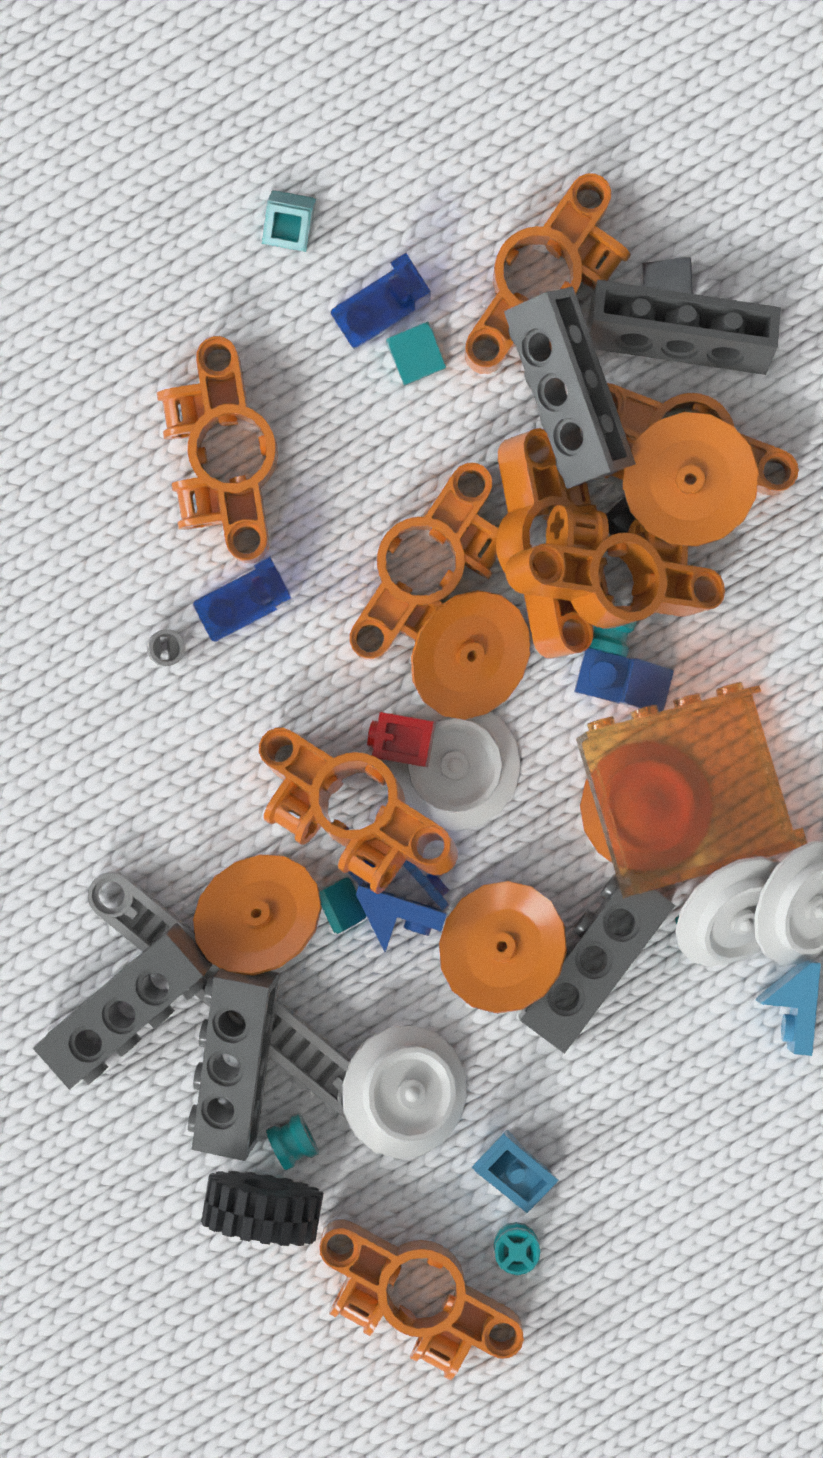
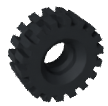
M218 1171L216 1174L211 1173L208 1176L201 1222L204 1227H209V1230L213 1232H222V1235L227 1237H240V1240L248 1242L254 1240L260 1241V1244L270 1245V1243H277L280 1246H289V1244L304 1246V1243L310 1245L316 1241L324 1193L316 1187H309L308 1184L303 1182H293V1179L276 1178L273 1175L267 1174L257 1175L255 1172L240 1173L238 1171H228L226 1173Z

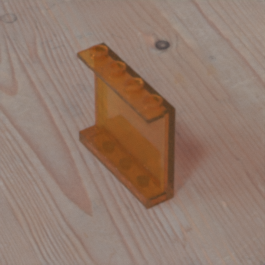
M742 682L732 683L717 688V696L701 700L700 693L684 696L673 701L675 708L661 712L658 711L657 705L643 707L630 712L631 720L615 723L614 716L602 718L588 723V731L576 738L623 899L712 874L714 871L738 859L758 856L768 858L792 851L807 844L803 827L793 830L753 696L761 692L760 685L744 689Z

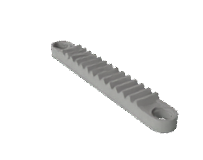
M111 871L99 875L92 881L87 897L92 910L142 952L175 923H178L196 943L195 933L188 924L182 922L173 912L166 909L160 901L154 899L128 876L120 872ZM116 882L123 888L125 893L124 901L119 907L108 908L100 901L99 890L103 884ZM212 965L204 975L205 979L208 981L210 976H215L220 968ZM206 985L195 994L203 1002ZM276 999L268 1056L347 1120L343 1111L342 1083L350 1059L342 1051L336 1049L330 1041L323 1038L314 1028L307 1025L302 1018L295 1015L286 1005ZM233 1010L228 1011L230 1018L234 1022L245 1024V1020L240 1013Z

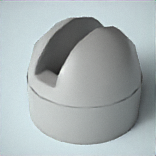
M163 629L155 632L150 637L147 643V652L155 664L171 666L183 658L185 642L178 632L171 629ZM160 637H168L167 660H161Z

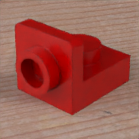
M379 712L378 721L372 720L370 724L367 746L373 748L372 756L378 759L428 767L436 722Z

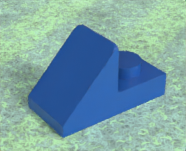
M588 648L583 653L574 692L663 715L674 670L641 659H630Z
M359 883L356 896L384 952L387 950L397 918L405 920L403 928L429 936L431 929L442 931L447 915L446 910L386 891L376 894L371 891L370 886Z

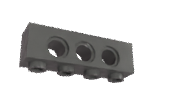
M597 280L589 308L587 328L595 350L766 375L778 348L781 307Z
M573 287L546 291L504 311L509 325V335L518 350L525 370V380L534 395L540 412L541 425L550 440L556 457V467L563 477L566 488L569 489L593 482L635 465V460Z
M626 870L622 877L615 873L600 892V895L605 900L595 913L588 909L573 928L572 932L577 937L567 949L558 979L544 997L524 1008L518 1015L522 1023L564 1054L676 906L629 870ZM617 909H626L632 916L630 928L621 934L611 932L608 928L610 914ZM590 946L602 948L605 955L603 964L595 970L584 969L580 964L581 953ZM562 983H570L577 989L576 1000L573 1004L566 1007L558 1006L552 1000L554 989Z
M175 923L48 1032L33 1047V1050L69 1090L82 1079L89 1085L109 1067L104 1062L106 1058L115 1051L122 1057L142 1039L137 1032L149 1023L155 1029L175 1011L170 1004L179 996L183 995L188 1001L207 984L204 975L213 964L207 960L199 946L178 923ZM151 973L163 975L168 981L169 989L156 987L151 980ZM118 1001L130 1004L134 1009L135 1017L124 1016L118 1008ZM85 1030L96 1032L101 1038L102 1045L98 1046L90 1043L85 1036Z
M221 968L215 976L208 978L204 1002L210 1004L209 1017L204 1019L201 1025L198 1040L199 1046L205 1047L203 1062H199L196 1067L193 1079V1089L199 1090L198 1103L192 1106L188 1119V1132L194 1133L192 1150L246 1161L257 1143L280 974L278 972L268 971L253 976L228 972ZM233 1010L240 1013L245 1020V1024L234 1022L230 1018L228 1011ZM222 1054H229L235 1057L240 1067H233L227 1064ZM217 1097L229 1100L234 1109L224 1108L218 1102Z

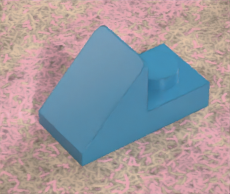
M813 959L794 966L755 999L762 1005L791 1007L790 1014H783L781 1041L787 1042V1049L797 1055L812 1056L821 968V963Z
M506 1130L472 1166L477 1174L526 1213L559 1181L546 1166L524 1149L509 1130Z

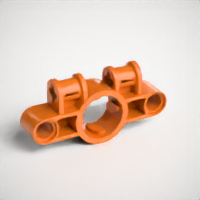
M595 173L579 176L570 186L544 226L522 229L510 236L501 246L496 257L493 272V286L496 296L469 334L465 344V360L473 371L479 374L495 372L502 366L513 348L516 347L509 335V325L504 311L529 299L517 292L513 294L508 289L504 279L505 264L508 266L513 264L519 255L518 249L528 245H545L546 249L555 258L560 259L562 256L570 271V283L565 281L560 289L573 287L575 294H577L581 282L595 290L597 280L608 281L621 261L626 262L630 258L631 253L625 246L597 227L604 217L611 200V188L602 176ZM585 189L593 190L600 196L601 204L595 208H585L578 202L577 194ZM604 256H606L607 258L604 260V262L602 263V265L600 266V268H599V269H595L596 266H597V265L599 264V262L601 261V259H602ZM481 340L492 341L497 346L498 355L490 361H482L474 355L473 346Z
M213 336L205 339L197 350L196 361L200 383L168 388L157 392V400L163 402L167 427L163 431V437L166 440L189 438L188 457L191 467L198 476L197 478L180 480L171 484L172 491L177 492L181 520L177 522L178 530H188L223 524L228 551L238 561L253 564L264 558L269 550V535L261 488L274 473L278 460V447L274 434L266 420L259 413L248 408L241 360L235 346L230 340L222 336ZM225 350L231 355L229 366L224 370L213 371L207 367V358L213 351ZM179 404L181 405V411H182V417H183V421H182V422H181V420H180V414H179V408H178V405H179ZM238 420L247 421L255 425L264 434L258 436L262 457L266 456L261 469L250 479L242 475L230 478L229 483H223L210 477L203 467V464H208L206 448L201 447L206 433L218 423L221 426L238 425ZM193 494H195L197 513H195ZM244 530H254L260 536L259 547L250 554L239 552L235 546L238 534Z
M607 383L630 449L637 437L657 420L662 419L672 410L691 408L692 413L711 414L734 426L733 420L724 406L707 395L684 393L661 403L615 384ZM741 434L751 446L759 471L757 492L773 496L782 493L795 483L798 478L799 468L793 455L785 450ZM774 461L783 466L786 475L782 484H772L766 479L764 466L767 462ZM624 469L603 478L608 479L610 476L623 480Z
M536 428L508 438L500 444L498 463L508 513L502 519L497 531L496 551L499 563L505 572L506 563L512 555L532 547L530 544V528L533 519L543 518L548 521L551 511L557 505H566L573 512L586 514L593 510L597 511V506L591 504L587 483L569 489L566 488L563 477L557 470L556 457L544 429ZM602 557L599 566L600 586L606 598L611 603H615L614 595H610L608 592L604 567L608 564L607 558ZM533 562V569L535 573L538 575V569L535 563ZM524 594L533 643L540 655L545 658L555 659L581 653L589 648L593 640V626L577 613L571 601Z
M465 463L459 466L425 517L405 519L394 525L383 537L377 553V568L382 583L350 632V645L360 658L376 660L383 657L400 632L416 641L419 630L431 613L443 604L442 601L448 598L459 585L464 566L486 579H490L493 573L490 569L498 558L496 551L498 528L477 515L487 501L492 489V477L483 465ZM467 474L479 476L484 483L483 492L476 497L463 495L458 488L460 478ZM412 530H429V536L443 545L445 541L448 542L455 556L454 572L448 570L439 584L442 589L430 595H412L413 589L401 581H398L396 584L392 582L386 569L388 552L394 554L403 541L399 537ZM488 540L491 541L483 556L479 558L478 554ZM368 626L378 628L384 636L382 646L374 652L362 650L357 643L359 632Z
M557 505L551 511L547 521L546 543L512 555L507 561L505 568L506 579L515 591L522 594L569 600L577 613L585 621L596 627L607 629L643 620L653 613L681 617L691 616L718 607L725 596L724 582L716 571L688 565V546L671 545L648 533L637 519L629 527L628 533H617L609 536L608 519L605 513L596 510L588 514L573 512L566 505ZM606 551L610 557L621 558L627 564L632 574L634 584L632 587L633 599L630 606H614L606 598L600 586L599 566L601 558ZM533 562L535 563L538 569V575L535 573L533 569Z
M274 728L262 736L259 743L260 757L279 778L284 780L264 811L263 818L269 824L278 823L293 833L295 840L301 845L307 844L322 827L333 840L346 847L340 857L338 869L344 873L351 871L368 882L371 891L376 894H380L388 887L406 860L432 875L445 874L455 866L458 859V850L450 835L440 825L406 804L400 783L381 760L372 755L359 752L345 753L333 758L286 728ZM285 745H292L293 752L291 756L283 762H276V752ZM356 773H367L380 785L384 786L386 783L388 786V802L386 806L382 805L373 824L360 830H349L347 825L337 819L331 822L328 815L329 799L331 794L336 793L342 787V780ZM290 812L294 813L295 815L299 816L300 818L294 817L293 815L290 814ZM434 840L444 842V850L439 857L434 859L423 858V851L428 843ZM364 860L368 861L369 863H371V864L374 865L375 867H371L370 865H368L367 863H365Z
M345 1219L334 1220L323 1229L319 1246L320 1256L329 1267L347 1276L329 1312L330 1315L337 1317L340 1314L362 1326L363 1333L371 1336L382 1316H384L388 1323L399 1332L412 1337H418L410 1354V1359L416 1362L419 1359L426 1361L444 1371V1377L452 1380L457 1374L472 1345L500 1359L510 1358L516 1355L522 1348L524 1341L523 1329L517 1313L466 1285L459 1261L443 1245L428 1240H414L397 1247ZM336 1234H343L352 1240L354 1246L349 1252L338 1254L330 1249L328 1245L329 1239ZM427 1258L429 1265L442 1269L444 1266L449 1270L456 1283L454 1295L448 1294L441 1305L443 1311L431 1317L416 1318L406 1307L400 1305L398 1309L393 1304L388 1294L387 1286L388 1283L392 1286L394 1285L402 1264L411 1259ZM499 1323H506L511 1325L515 1331L509 1340L499 1342L490 1336L491 1329Z

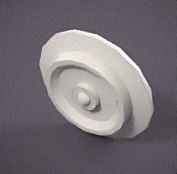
M428 705L410 716L412 718L436 722L428 767L389 761V769L403 789L406 804L440 825L443 829L451 831L479 827L501 813L516 791L521 767L516 739L502 718L493 712L466 720L445 717Z
M811 841L792 850L774 868L761 890L754 915L755 939L763 954L780 965L801 964L823 951V841Z
M762 856L738 859L714 871L693 890L680 911L675 929L679 949L693 963L709 967L731 964L760 952L761 948L755 939L754 915L761 890L774 868L780 862Z
M415 1025L388 1027L368 1038L350 1059L342 1083L343 1111L354 1135L372 1151L396 1159L422 1156L443 1144L459 1124L467 1099L464 1068L455 1049L438 1033Z

